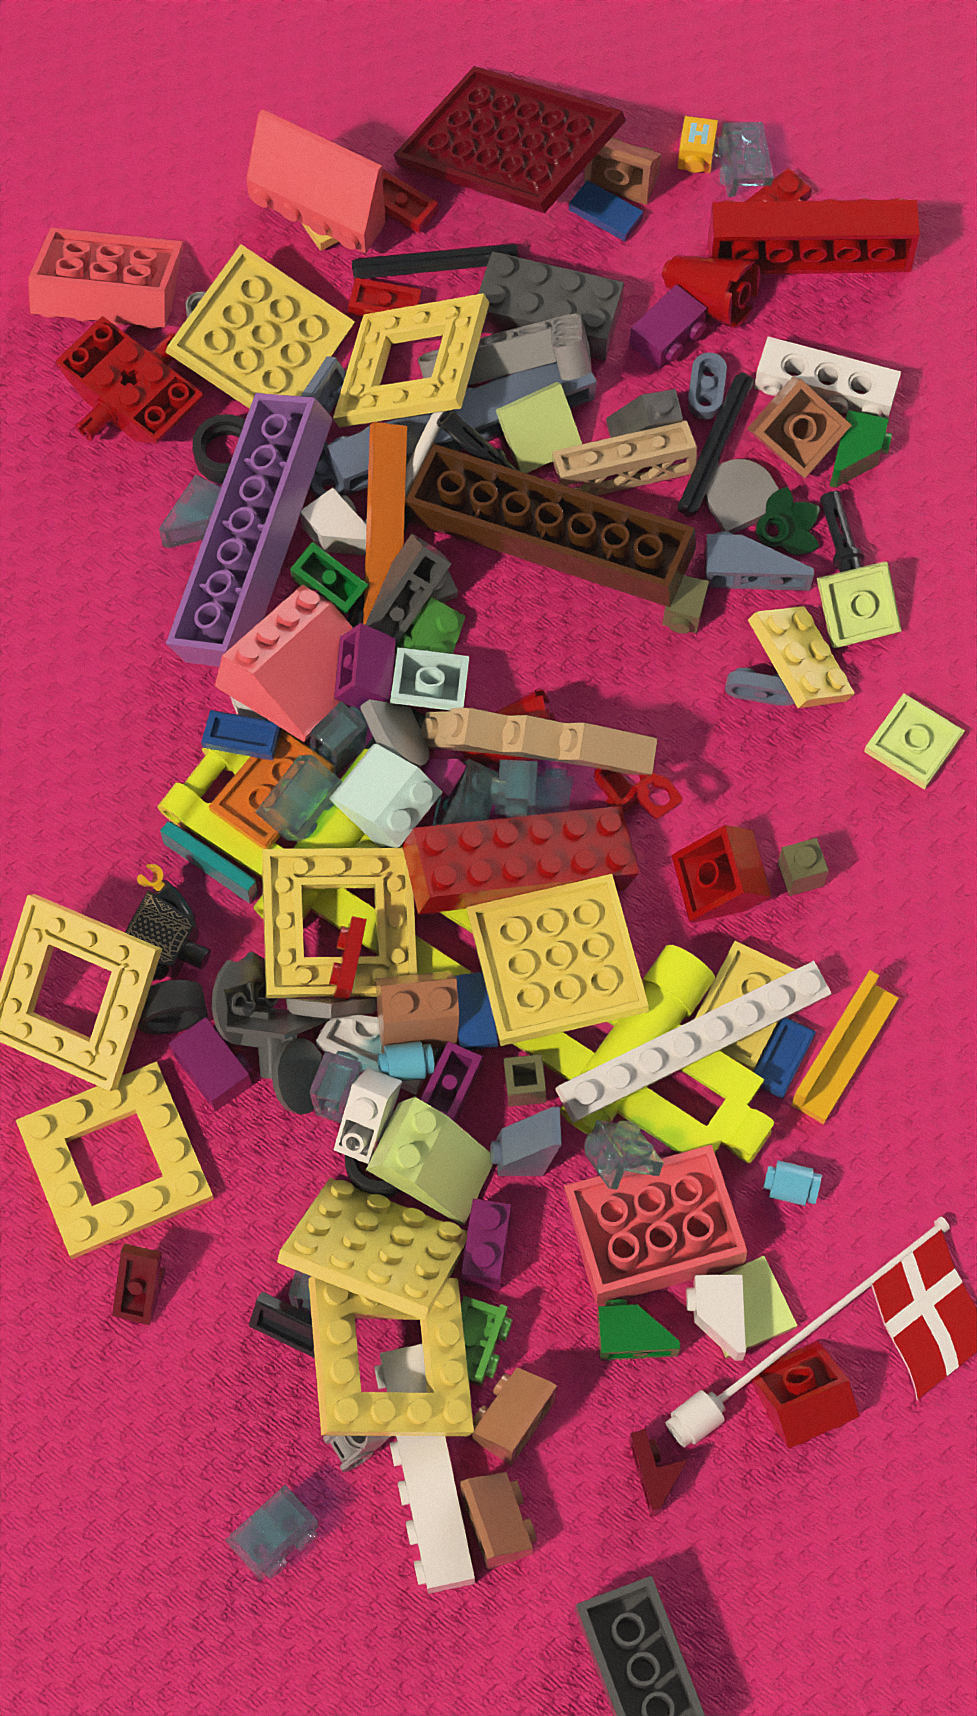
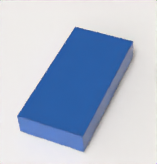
M586 180L569 203V211L624 242L643 218L642 210Z
M210 710L201 744L203 748L273 761L282 728L269 720Z
M483 973L456 975L460 1046L467 1050L497 1047L498 1040L495 1021Z
M787 1017L778 1022L754 1070L755 1074L764 1079V1083L760 1087L761 1089L781 1099L784 1098L816 1031Z

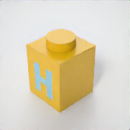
M685 116L677 169H684L693 173L711 172L718 120Z

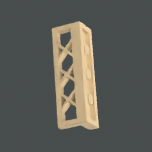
M682 421L552 451V460L559 478V484L568 487L571 484L584 482L582 486L573 489L598 496L690 475L696 465L697 447L688 422ZM686 458V463L671 465L675 460ZM652 467L647 472L637 473L641 468ZM618 474L614 479L604 481L607 476Z

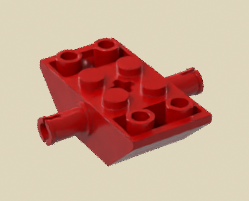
M101 316L55 361L56 366L83 400L93 408L80 422L75 424L83 437L88 434L86 439L92 441L109 422H112L135 441L158 444L204 398V394L168 367L175 358L165 351L176 335L175 333H169L151 352L138 344L104 316Z

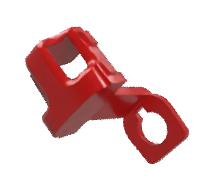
M597 768L593 774L594 781L608 797L606 800L608 807L622 806L623 813L640 802L655 819H660L678 807L683 800L678 790L668 778L657 775L654 772L650 775H639L640 781L634 786L628 782L621 772ZM655 788H662L668 792L670 800L667 804L658 806L650 801L649 795Z

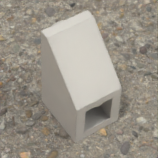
M331 488L301 510L300 518L303 530L322 550L332 553L366 555L367 519L363 521L357 515L353 502L346 495L341 497L334 488Z
M368 1067L352 1084L334 1146L335 1151L369 1164L393 1115L402 1084L401 1080Z

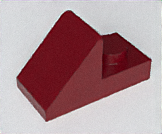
M124 1244L120 1253L113 1317L150 1325L165 1275V1269L161 1267L162 1252Z
M646 1429L630 1433L629 1444L649 1514L652 1517L659 1514L683 1472L687 1460L656 1467V1463L661 1461L656 1439H648Z

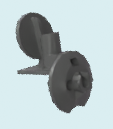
M249 952L239 962L227 960L217 975L212 994V1013L217 1030L223 1039L234 1045L258 1047L260 1076L272 1079L278 1101L286 1110L294 1114L310 1113L319 1105L324 1094L326 1083L325 1065L321 1053L314 1043L305 1038L297 1037V1034L330 1021V1019L296 1015L286 1009L273 1008L279 998H266L265 959L258 954Z

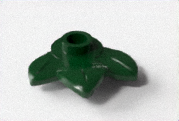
M789 488L779 489L772 493L766 501L765 515L756 524V536L763 545L770 548L781 546L792 555L810 553L819 547L818 541L808 530L816 522L820 507L808 502L793 503V497ZM768 525L777 527V536H770L768 534Z

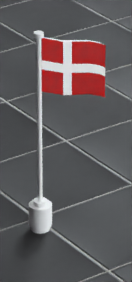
M943 1217L935 1220L933 1228L718 1397L713 1392L706 1394L704 1391L699 1390L671 1412V1418L665 1422L675 1440L684 1448L690 1443L695 1445L725 1421L722 1414L726 1411L723 1405L725 1400L870 1286L872 1287L884 1326L908 1368L915 1389L916 1400L921 1398L977 1353V1308L954 1267L943 1234L950 1229L948 1222Z

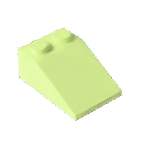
M413 1097L397 1104L366 1170L460 1225H465L471 1212L472 1201L477 1199L493 1164L491 1163L490 1152L452 1119L420 1099Z

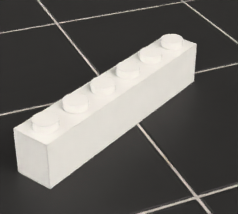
M422 1344L380 1353L381 1365L374 1366L378 1389L386 1388L387 1392L427 1393ZM396 1436L397 1441L391 1442L390 1448L394 1467L402 1465L405 1480L397 1482L402 1506L410 1504L413 1520L405 1522L410 1545L418 1544L421 1559L413 1561L418 1585L426 1584L428 1594L475 1584L445 1436Z

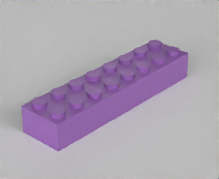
M255 393L166 641V644L187 663L219 667L222 655L264 619L333 418L314 397Z

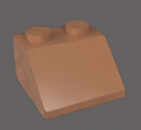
M611 137L585 167L584 183L588 180L615 196L647 205L660 174L661 154L654 152L650 148L637 147Z
M792 376L747 430L798 474L806 478L851 427V424L804 381Z
M450 971L375 978L381 1053H384V1045L421 1041L422 1045L431 1044L432 1049L444 1048L448 1041L457 1045L459 1026L457 979Z
M518 1367L511 1376L505 1373L493 1390L497 1397L489 1409L483 1405L473 1418V1427L475 1429L474 1433H472V1440L512 1466L554 1404L557 1386Z
M504 1472L461 1481V1495L487 1570L532 1555L533 1548L531 1544L537 1542V1537L530 1518L522 1519L518 1505L524 1504V1500L517 1480L510 1482L507 1473Z

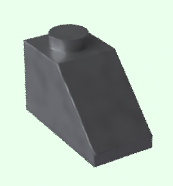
M676 389L640 395L606 418L610 438L683 421Z

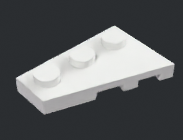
M364 1015L332 1018L326 1022L316 1039V1047L364 1071L368 1067L379 1072L378 1054L381 1053L379 1019ZM442 1048L432 1049L434 1062ZM425 1079L403 1081L401 1088L416 1095Z

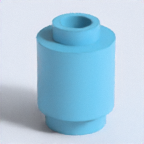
M421 1041L384 1045V1053L378 1054L379 1072L402 1082L425 1079L426 1075L433 1074L434 1057L431 1044L422 1045Z
M778 1160L776 1167L768 1166L763 1188L770 1190L769 1198L805 1206L806 1202L816 1204L822 1175L813 1173V1168Z

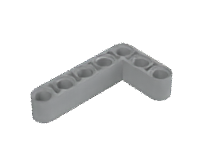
M577 313L563 315L480 338L468 385L557 362L562 380H573L587 375L591 372V357L581 315ZM439 349L425 353L418 358L423 379L432 377Z

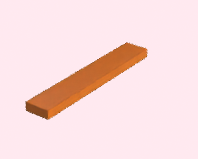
M380 422L370 424L365 583L368 584V588L364 591L363 624H366L389 568L404 543L407 426Z

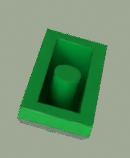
M851 410L847 411L845 420L851 424V427L841 437L830 482L831 487L837 488L876 467L880 453L888 454L892 433L886 432L889 419Z
M313 542L290 569L291 578L300 586L303 584L331 601L339 611L346 614L368 588L367 583Z
M615 1299L606 1301L605 1306H598L597 1323L600 1361L678 1357L680 1350L679 1340L638 1304L628 1305V1300Z

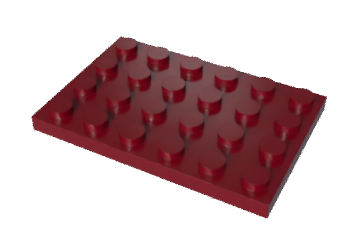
M473 66L395 152L394 158L400 166L545 214L626 122V118L622 110Z

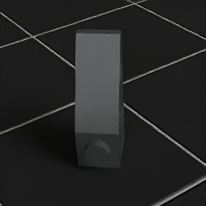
M411 534L393 560L365 625L396 638V647L450 567L451 562L440 550Z

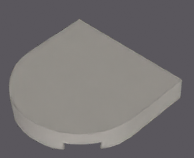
M734 459L726 461L717 467L705 494V500L721 531L734 534L756 524L765 515L766 501L779 488L769 472L761 465L750 460Z
M371 699L360 706L378 745L418 768L427 763L429 759L428 745L426 739L422 737L421 729L411 707Z
M335 997L286 999L287 1009L292 1014L332 1019L377 1011V998L349 997L348 1000Z

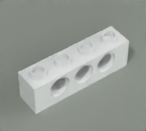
M767 337L757 369L754 389L776 396L792 378L788 373L794 372L798 374V376L794 377L804 381L838 413H847L848 410L888 419L901 371ZM821 381H828V382H830V383H832V384H831V385H825V384L821 383ZM854 390H862L865 394L856 393Z

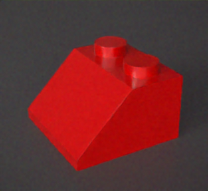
M724 825L671 855L689 922H699L744 912L772 897L753 830Z
M819 1341L780 1357L751 1380L774 1429L789 1449L804 1444L810 1439L832 1429L842 1427L847 1422L860 1417L849 1379Z

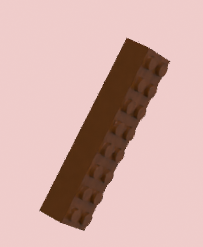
M433 444L405 500L411 523L668 607L671 606L696 550L694 527Z

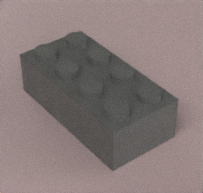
M492 251L478 293H484L489 301L482 332L497 334L563 315L577 313L581 315L590 347V357L606 361L622 307L624 282Z
M652 1576L576 1604L574 1611L613 1716H705Z

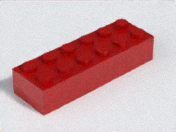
M862 198L843 201L836 199H826L823 201L793 199L790 201L757 200L755 202H735L725 200L722 202H712L707 240L708 257L751 260L760 267V274L911 272L920 237L917 200H906L904 198H894L891 200Z
M622 806L418 827L412 829L402 845L418 914L467 909V907L609 874L613 875L616 890L622 891L626 890L639 874Z

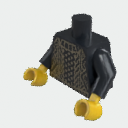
M147 864L146 867L153 872L152 881L149 882L142 874L137 876V881L144 887L152 886L154 890L153 892L147 891L125 933L162 948L152 981L162 980L166 976L175 978L179 974L184 962L202 970L208 962L211 950L195 943L199 936L196 915L183 895L169 881L162 880V869L156 864Z

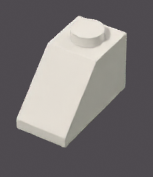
M695 1275L693 1287L686 1288L687 1311H694V1323L735 1361H743L746 1345L742 1275Z

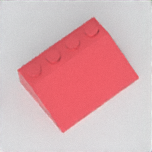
M261 109L257 118L246 178L249 198L260 207H269L281 213L289 221H298L309 226L319 235H328L338 240L344 247L351 250L357 249L366 254L386 223L382 165Z
M50 228L28 277L30 313L40 314L47 318L69 317L75 318L78 321L98 320L101 316H104L114 325L135 324L150 329L165 328L172 309L183 251V241Z
M302 584L222 655L215 687L305 742L345 704L334 699L340 636L353 627L331 601Z
M712 1145L564 1186L582 1259L597 1307L605 1305V1302L609 1300L626 1299L690 1281L695 1278V1275H711L745 1264L747 1249Z

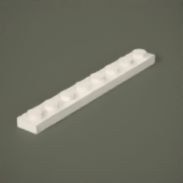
M812 961L559 1085L555 1090L572 1123L828 997L832 993L816 963Z

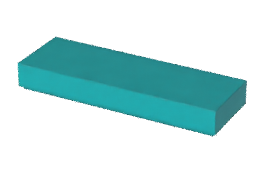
M167 821L160 830L164 845L248 903L251 904L256 898L258 890L254 878L171 821Z

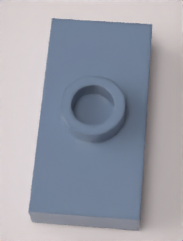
M327 356L301 394V397L316 398L328 414H330L338 402L346 376L345 370L336 357Z

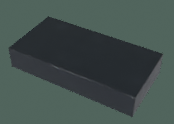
M262 1291L256 1299L249 1327L315 1358L311 1315Z

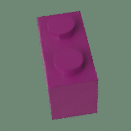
M676 284L631 327L629 346L660 370L668 361L674 362L691 339L695 341L703 334L707 326L705 323L707 308Z
M362 623L340 636L334 699L361 710L360 706L369 699L389 702L392 692L393 667L396 662V638Z
M205 1017L169 1042L172 1055L216 1112L252 1086L248 1073L253 1070L240 1052L236 1055L233 1054L227 1046L230 1042L223 1039L216 1026L213 1027Z
M448 1041L420 1100L447 1115L456 1123L481 1071L483 1056Z
M473 1199L461 1272V1285L500 1290L511 1216V1204Z

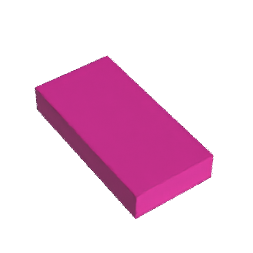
M459 759L428 760L419 769L442 791L440 796H450L467 766Z

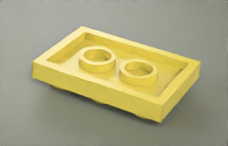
M805 606L757 611L748 619L798 708L846 702L855 694L847 681L845 673L840 669L830 651L829 645L824 641Z
M734 941L695 1019L795 969ZM778 1022L720 1051L753 1072Z

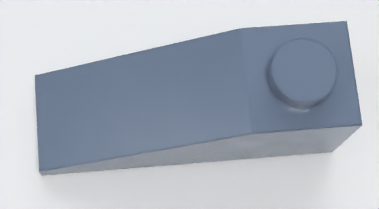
M726 531L707 534L705 544V580L709 581L708 588L810 591L814 568L744 535H733Z
M560 1107L548 1108L501 1129L496 1141L491 1142L490 1150L491 1163L497 1164L498 1176L544 1175L561 1146Z

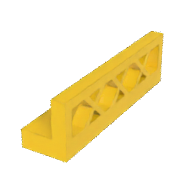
M871 970L867 973L795 1092L791 1106L822 1124L826 1122L899 999L876 985L880 975Z

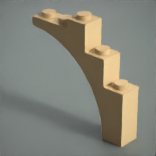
M451 708V711L426 712V718L421 727L422 737L426 739L428 749L468 751L518 756L588 766L631 775L652 774L657 738L598 725L561 723L528 715L506 716L473 708Z

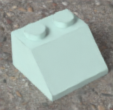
M398 647L390 703L450 711L451 708H463L469 656Z
M373 744L329 799L379 848H397L405 841L412 829L416 827L442 794V791L417 766L382 746Z

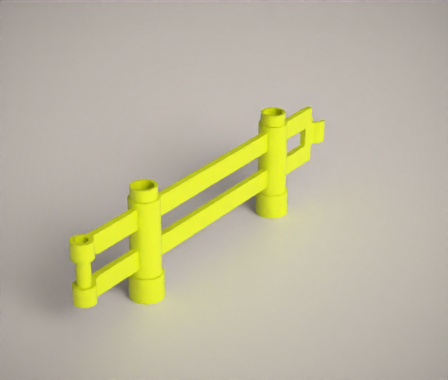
M202 748L205 757L184 784L176 782L157 808L171 822L181 828L190 830L262 878V848L209 810L211 803H206L201 799L223 769L232 771L235 775L251 756ZM363 749L338 782L337 787L341 785L369 749ZM320 790L296 817V819L309 828L293 849L379 848L329 799V796ZM274 843L273 846H272L270 849H283V848L280 847L279 845H277L276 843ZM344 888L301 889L303 920L312 911L338 929H341V926L348 927L352 916L367 919L362 945L377 954L375 908ZM262 895L253 908L264 919ZM467 909L440 912L472 933ZM415 935L417 974L450 971L456 976L472 973ZM666 945L642 979L649 1012L608 1021L614 1027L595 1053L564 1032L512 1044L529 1055L542 1054L543 1064L569 1081L681 1026L680 1023L684 1017H689L714 983L715 975L701 960L688 951L674 945ZM720 1050L681 1069L725 1099L707 1126L647 1087L572 1123L564 1105L560 1108V1114L564 1119L578 1130L592 1137H597L606 1122H612L618 1113L679 1154L712 1145L714 1153H716L718 1148L723 1145L746 1163H751L771 1135V1128L774 1125V1121L770 1117L748 1106L764 1083V1079Z

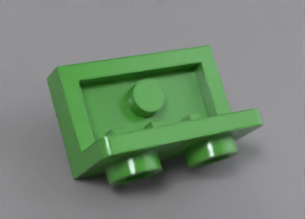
M429 597L396 645V656L398 647L453 654L466 616Z
M464 1296L461 1302L468 1379L469 1383L483 1387L486 1377L492 1379L494 1377L500 1356L494 1354L499 1340L506 1342L513 1319L507 1318L508 1306L500 1304V1307H496Z

